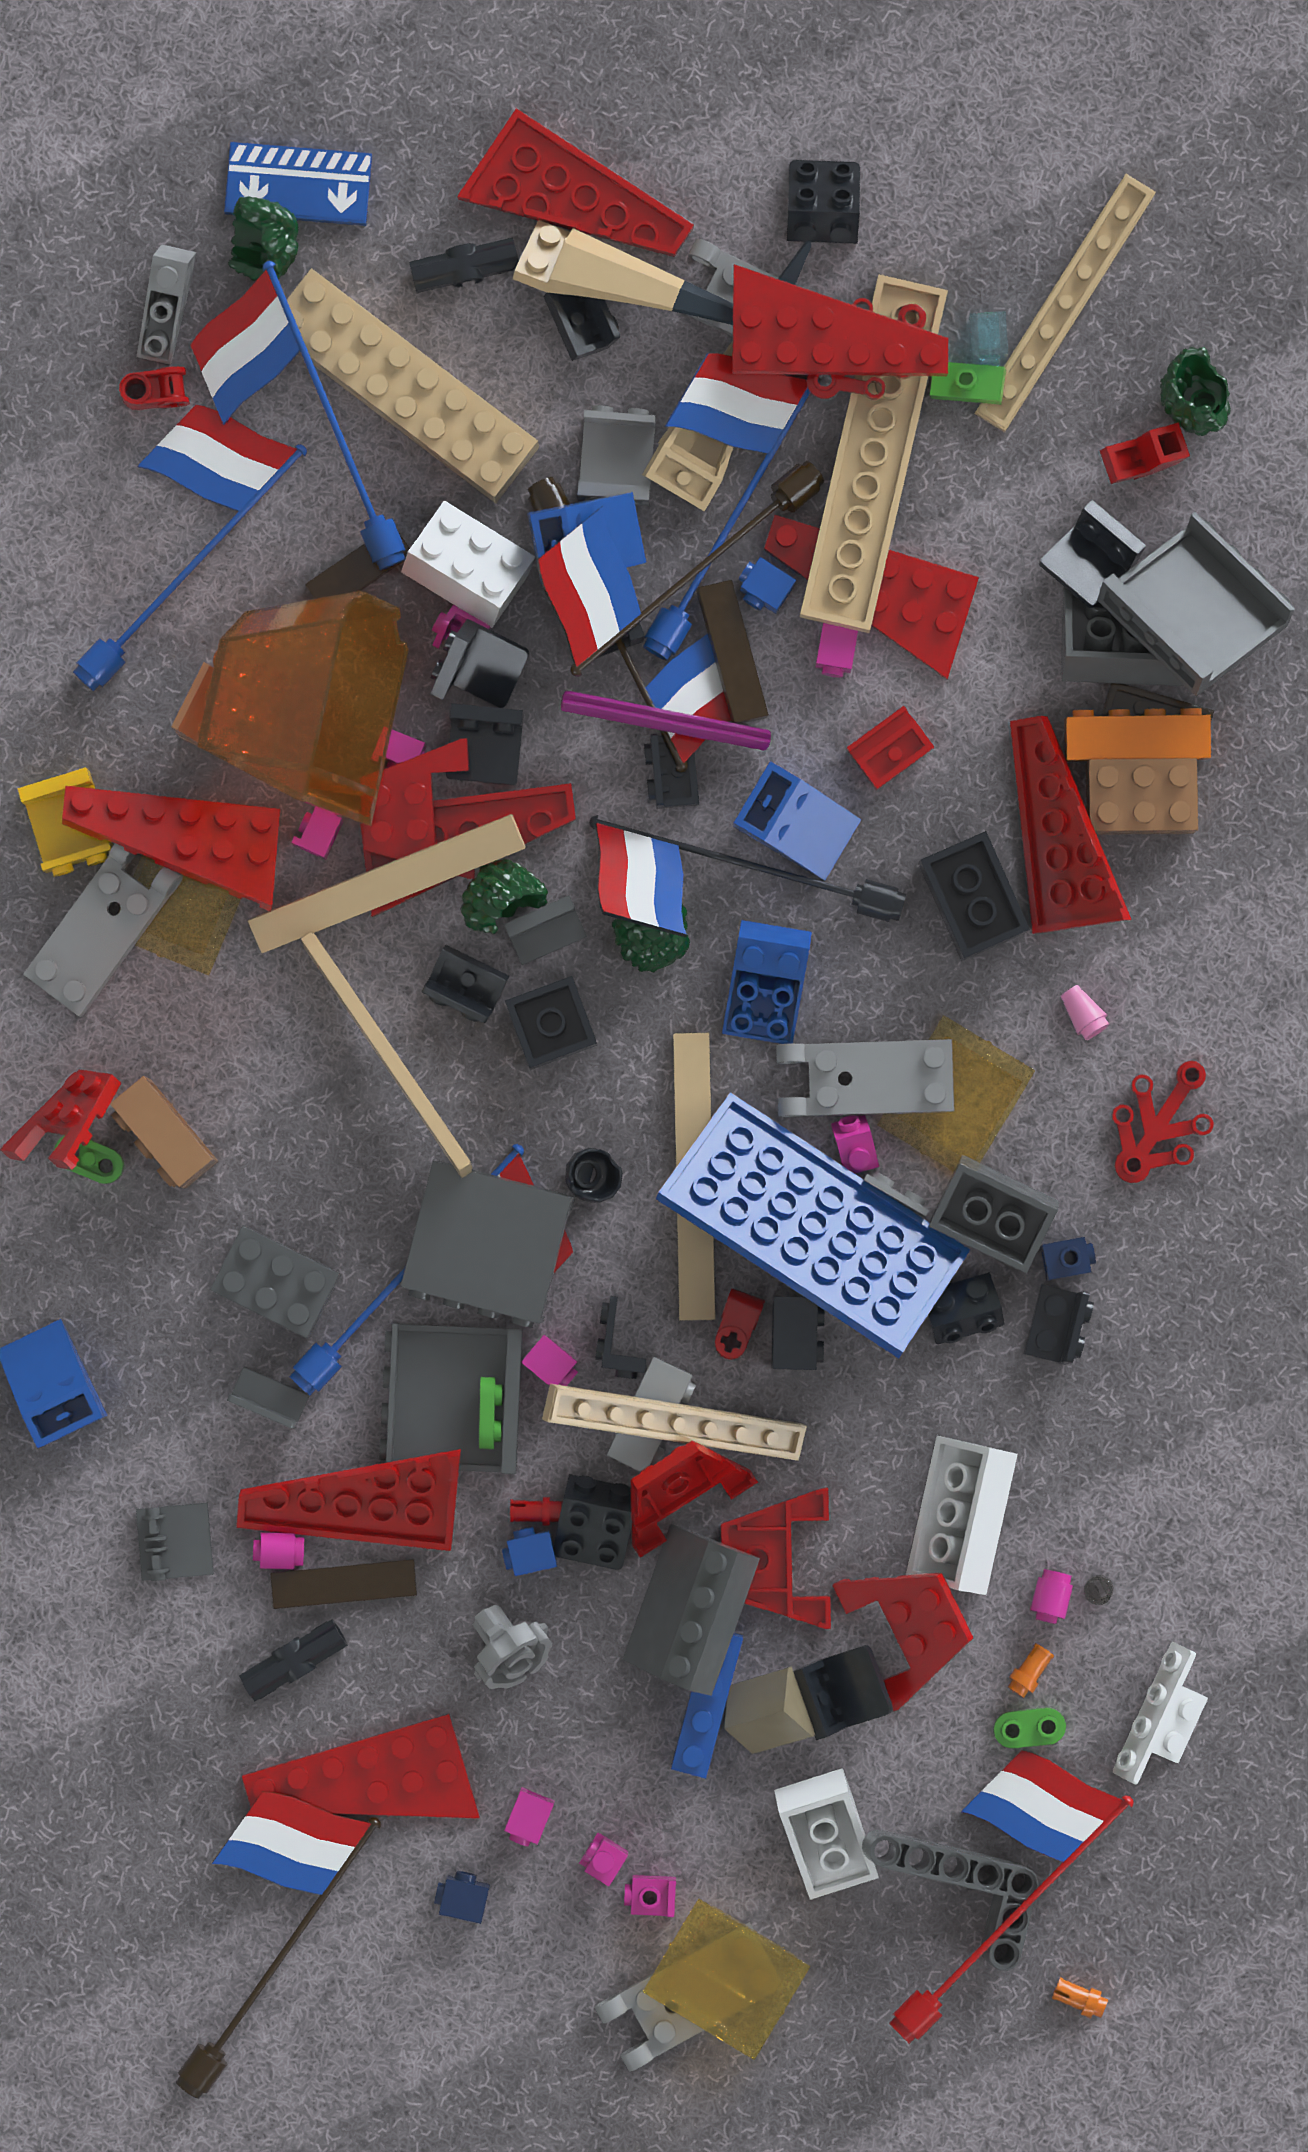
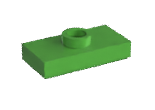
M948 362L947 376H932L930 397L931 399L1001 405L1006 369L1004 366Z

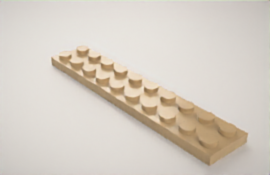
M878 274L872 300L873 312L898 320L899 311L905 305L917 304L926 313V324L923 329L938 334L948 290ZM909 312L906 314L905 319L908 323L915 324L918 322L919 316L915 312ZM855 375L854 379L867 381L871 377H879L884 381L886 389L883 397L878 400H871L866 395L851 393L800 618L870 633L928 376H911L908 379H899L896 376ZM876 382L868 386V391L874 395L879 394L882 390L881 386Z

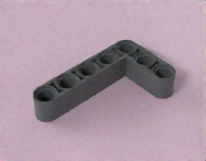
M884 1830L869 1832L862 1842L864 1855L879 1867L993 1894L981 1945L1003 1923L1004 1913L1011 1908L1016 1910L1038 1888L1039 1881L1037 1875L1026 1866L1015 1861ZM888 1840L889 1849L884 1856L876 1857L874 1853L876 1845L880 1841ZM922 1848V1860L916 1865H910L909 1856L911 1852ZM950 1857H956V1868L950 1873H944V1862ZM984 1865H990V1876L984 1881H978L977 1874L979 1869ZM1018 1873H1024V1884L1018 1889H1013V1877ZM1034 1902L982 1954V1957L996 1969L1008 1971L1019 1963ZM1000 1944H1006V1955L999 1960H995V1948Z

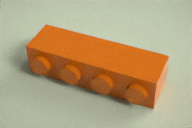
M1201 708L1180 709V715H1166V709H1144V716H1130L1129 709L1108 710V716H1094V710H1073V717H1066L1064 719L1066 762L1088 761L1089 759L1197 758V760H1208L1211 758V715H1202Z

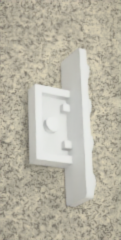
M1171 1642L1162 1658L1154 1681L1147 1691L1139 1714L1132 1724L1123 1749L1117 1757L1113 1768L1114 1774L1135 1785L1138 1784L1151 1753L1179 1763L1208 1699L1182 1686L1196 1657L1195 1652L1175 1642Z

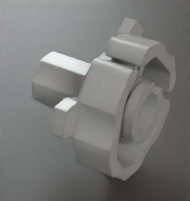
M498 1605L483 1609L474 1617L475 1621L472 1625L486 1644L477 1656L479 1662L474 1666L476 1670L474 1675L477 1679H482L489 1689H507L518 1685L526 1680V1671L534 1674L548 1660V1653L552 1647V1642L547 1636L548 1627L545 1623L538 1624V1622H534L528 1626L526 1622L513 1626Z

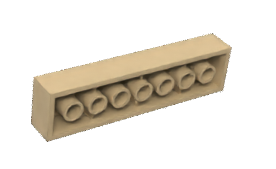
M312 268L288 297L287 302L314 366L495 504L498 502L539 449L538 440Z

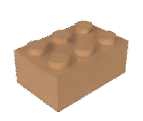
M1197 758L1089 759L1086 763V810L1096 834H1194L1198 831Z
M142 1076L110 1103L115 1110L111 1114L112 1118L124 1131H133L138 1137L134 1144L147 1159L150 1158L152 1160L155 1158L161 1165L157 1172L170 1187L178 1186L186 1189L219 1162L150 1078Z

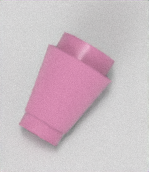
M1079 985L1070 988L1061 995L1077 1035L1082 1034L1085 1040H1089L1109 1026L1108 1021L1105 1019L1107 1014L1081 990Z

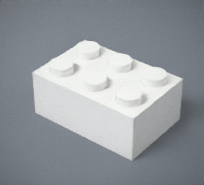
M444 501L409 549L401 572L493 628L528 577L535 556Z

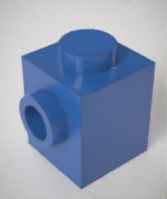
M762 557L758 559L756 564L749 562L738 579L743 582L740 591L745 594L743 600L759 611L764 606L777 614L796 584V579Z
M528 1527L513 1531L514 1538L507 1540L508 1548L502 1549L506 1570L513 1569L514 1576L554 1568L558 1565L554 1555L550 1530L535 1533L534 1527Z

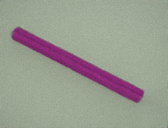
M568 690L563 693L561 699V710L565 712L763 751L767 750L771 741V732L766 729Z

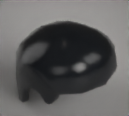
M586 1148L574 1153L566 1164L565 1182L568 1189L578 1199L592 1203H601L613 1198L621 1188L623 1172L622 1168L612 1159L610 1153L601 1149ZM594 1168L596 1175L594 1180L590 1182Z

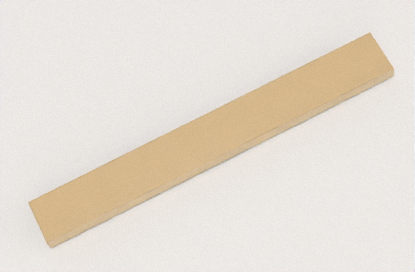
M1125 174L1005 364L1006 376L1001 405L981 403L975 412L977 416L1003 432L1007 430L1156 194L1155 191Z
M510 814L275 908L271 912L268 911L250 918L248 923L261 953H265L300 939L310 932L315 933L523 850L526 846L514 817Z
M310 932L301 938L305 950L458 1174L463 1178L471 1173L473 1169L471 1161L316 935Z
M709 1033L673 1034L676 1167L711 1120ZM677 1213L679 1321L715 1320L714 1237Z
M550 1384L542 1420L550 1423L686 1444L693 1440L706 1447L799 1461L807 1428L806 1425L797 1422Z

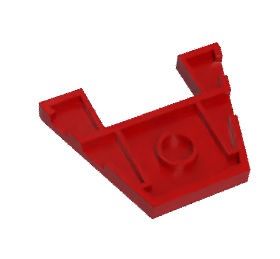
M467 738L456 740L361 778L365 851L400 859L436 844L432 773L469 771ZM475 869L458 876L474 879Z
M79 1069L66 1079L64 1085L0 1150L10 1159L24 1161L46 1132L65 1135L48 1159L58 1168L73 1170L79 1161V1158L75 1156L80 1144L83 1146L88 1145L93 1136L88 1129L95 1117L98 1119L103 1118L121 1082L109 1073Z
M693 1440L684 1446L675 1448L670 1455L656 1464L644 1468L639 1475L631 1479L632 1546L640 1558L667 1541L657 1525L659 1521L721 1483L732 1500L758 1483L751 1470Z
M828 1487L808 1492L721 1523L722 1544L760 1558L744 1604L781 1614L823 1629H831L830 1596L792 1595L791 1522L829 1521Z
M942 1573L900 1575L894 1578L870 1577L864 1580L843 1579L832 1585L846 1614L875 1601L879 1602L910 1668L883 1680L893 1705V1712L903 1707L909 1699L924 1687L935 1674L973 1639L970 1629Z

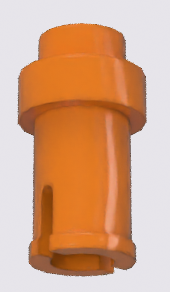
M1037 1643L1033 1645V1649L1020 1668H1015L1009 1676L1012 1681L1008 1688L1022 1698L1028 1692L1033 1693L1039 1685L1036 1681L1051 1659L1054 1658L1051 1652Z
M1062 1977L1059 1978L1051 1998L1081 2010V2015L1091 2018L1092 2015L1101 2018L1108 1999L1101 1997V1991L1092 1987L1090 1990H1087L1064 1980Z

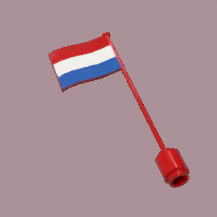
M1021 1750L961 1811V1813L973 1815L991 1823L1027 1848L1062 1863L933 1994L928 1990L923 1994L916 1990L893 2013L895 2017L889 2024L909 2044L915 2038L919 2040L943 2016L938 2011L942 2006L938 1999L1128 1806L1133 1807L1134 1801L1130 1796L1125 1795L1120 1799L1093 1788L1052 1761L1034 1753Z

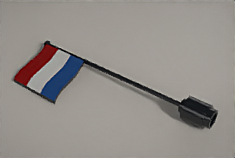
M598 815L592 816L589 821L593 829L596 827L600 852L597 892L602 914L685 938L687 933L684 928L681 912L684 875L679 849L853 897L851 905L858 906L857 914L890 922V919L899 921L906 898L905 893L898 892L899 888L868 879L865 880L864 886L857 884L856 889L851 890L598 819Z

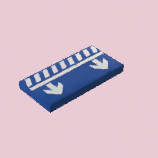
M230 142L224 213L226 215H234V206H236L235 204L239 197L250 196L266 199L270 202H278L291 213H294L296 220L366 226L372 153Z

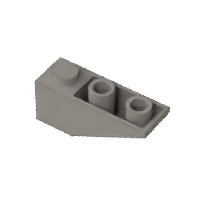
M161 244L154 253L136 357L171 365L192 280L196 252Z

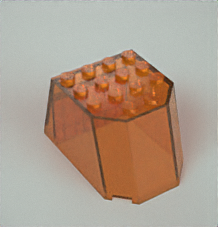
M356 591L245 611L220 638L218 650L214 654V668L210 686L206 690V706L203 720L198 727L197 746L296 800L371 826L409 651L407 642L400 641L396 623L401 618L399 607L367 592Z

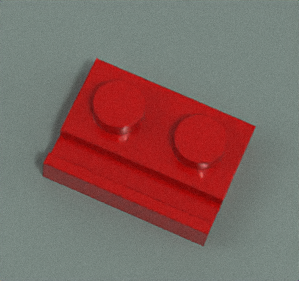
M902 706L849 745L846 750L877 791L935 747L914 718L908 713L906 707Z

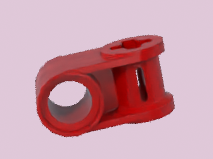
M174 366L127 374L122 378L119 386L123 403L132 410L167 409L189 405L190 401L185 396L183 376L186 375V368ZM171 381L173 382V390H174V393H173V394H171V389H170V382H171ZM134 384H141L146 388V392L139 399H131L127 396L128 388Z
M731 1288L715 1338L716 1351L720 1356L733 1360L743 1355L752 1331H755L765 1303L764 1299ZM734 1333L737 1335V1342L741 1343L740 1349L733 1348L731 1353L725 1351V1344L721 1343L722 1337L729 1338L730 1334Z

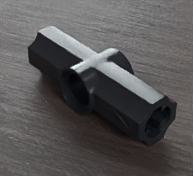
M512 237L478 246L474 243L457 245L447 249L444 254L410 261L409 265L417 294L451 285L459 288L463 287L462 283L474 280L475 284L480 283L484 280V277L515 271L519 260Z
M331 1619L311 1630L301 1638L296 1637L284 1646L271 1652L272 1656L243 1672L239 1677L246 1691L255 1702L274 1692L285 1683L291 1684L317 1668L316 1665L345 1648L348 1646V1643L338 1625Z

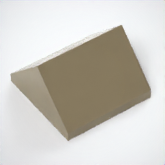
M792 1666L737 1682L730 1686L724 1729L752 1754L815 1736Z

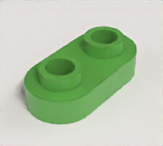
M65 1136L61 1137L57 1141L54 1150ZM92 1140L89 1141L87 1146L80 1144L78 1147L80 1154L77 1157L79 1161L75 1168L70 1171L102 1184L113 1183L122 1176L124 1160L116 1150ZM104 1159H109L113 1164L112 1170L108 1173H104L100 1169V1163Z
M481 1377L479 1449H494V1442H501L502 1421L495 1420V1406H502L503 1385L496 1384L495 1377Z
M1049 1707L1008 1711L996 1719L993 1732L997 1741L1007 1748L1049 1745L1058 1742L1064 1736L1066 1722L1060 1712ZM1046 1720H1052L1055 1725L1054 1730L1050 1733H1045L1041 1729L1042 1723ZM1009 1724H1016L1019 1728L1018 1734L1014 1737L1006 1735L1005 1730Z

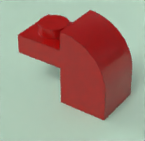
M1179 422L1149 430L1136 439L1106 446L1100 450L1111 484L1132 478L1136 480L1163 471L1190 457Z

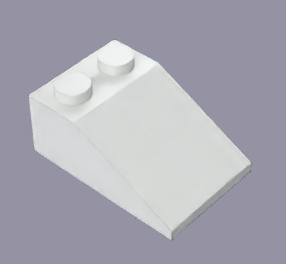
M843 1768L774 1790L779 1815L810 1900L879 1878L875 1864L864 1855L862 1850L865 1833Z

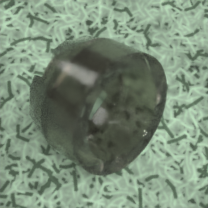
M1104 1575L1092 1576L1084 1586L1086 1599L1095 1605L1107 1603L1114 1592L1113 1583ZM1096 1580L1100 1581L1106 1593V1596L1102 1598L1094 1583Z

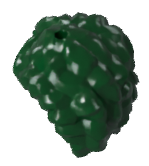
M250 196L239 197L233 212L236 219L232 223L235 227V235L232 237L231 243L235 246L231 250L233 257L229 260L228 265L230 268L235 269L238 274L243 273L244 276L249 277L252 281H256L264 273L263 264L267 261H272L276 264L273 268L279 280L281 276L285 275L289 266L294 263L299 246L296 238L299 225L294 213H291L278 202H270L266 199Z
M1189 347V349L1185 348L1180 351L1175 359L1170 362L1167 374L1160 380L1161 404L1165 407V413L1172 418L1174 423L1179 422L1180 427L1185 432L1205 436L1210 431L1218 432L1222 430L1227 424L1228 416L1231 412L1228 402L1230 392L1228 391L1227 379L1218 374L1216 367L1210 364L1211 360L1208 350L1205 347L1199 349Z
M508 859L495 860L481 866L476 878L469 882L467 889L462 894L463 904L460 910L464 916L465 925L468 928H471L473 931L479 930L484 933L496 934L498 931L496 920L501 917H513L518 907L524 908L528 906L539 909L546 906L548 903L546 900L548 890L544 883L519 863Z
M682 904L681 912L686 931L688 927L686 921L687 909ZM617 918L611 924L616 935L615 944L621 946L620 954L625 961H631L633 967H638L639 972L650 971L654 973L658 969L671 965L676 959H681L689 949L690 939L688 935L685 938Z

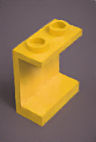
M86 767L17 788L21 802L26 806L43 861L41 863L42 871L45 873L52 872L54 877L73 872V865L86 861L88 866L105 862L108 858L107 854H109L113 846L111 841L106 839L98 840L62 824L65 786L95 789L91 773Z

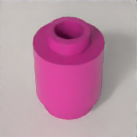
M261 1532V1540L254 1539L253 1561H260V1569H294V1566H303L304 1537H295L294 1533Z
M1043 1570L1042 1577L1037 1579L1030 1611L1037 1612L1036 1620L1057 1624L1058 1618L1065 1619L1073 1585H1070L1072 1576L1052 1570Z

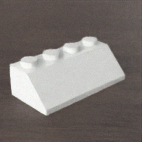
M942 1436L936 1437L906 1575L942 1573L949 1588L982 1595L987 1594L1017 1454Z

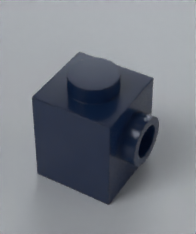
M1085 1237L1042 1244L1040 1246L1046 1280L1090 1273V1265L1096 1264L1093 1244H1086Z
M456 1871L455 1876L448 1875L446 1883L439 1882L434 1904L441 1905L439 1915L481 1924L490 1884L476 1881L477 1875L469 1872Z

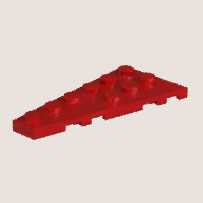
M517 108L457 196L458 200L537 221L541 220L570 230L574 228L582 233L672 257L676 256L694 229V224Z
M733 265L732 374L948 375L947 337L762 273Z
M774 515L764 550L798 575L808 580L820 528ZM888 550L871 626L948 680L979 577Z
M1035 716L1010 721L1032 933H1048L1132 920L1048 716Z
M571 783L433 801L436 844L510 814L514 817L524 844L576 820ZM358 810L366 872L398 860L365 851L363 810ZM458 876L372 909L371 916L379 915Z
M65 786L62 814L63 825L98 840L106 839L123 846L124 850L134 855H137V853L154 859L155 863L205 885L211 883L229 891V895L239 899L244 897L260 904V908L270 912L272 910L280 809Z
M461 1449L241 1489L238 1499L236 1528L451 1551Z
M450 1713L242 1775L250 1807L261 1792L264 1791L295 1797L332 1814L480 1818Z

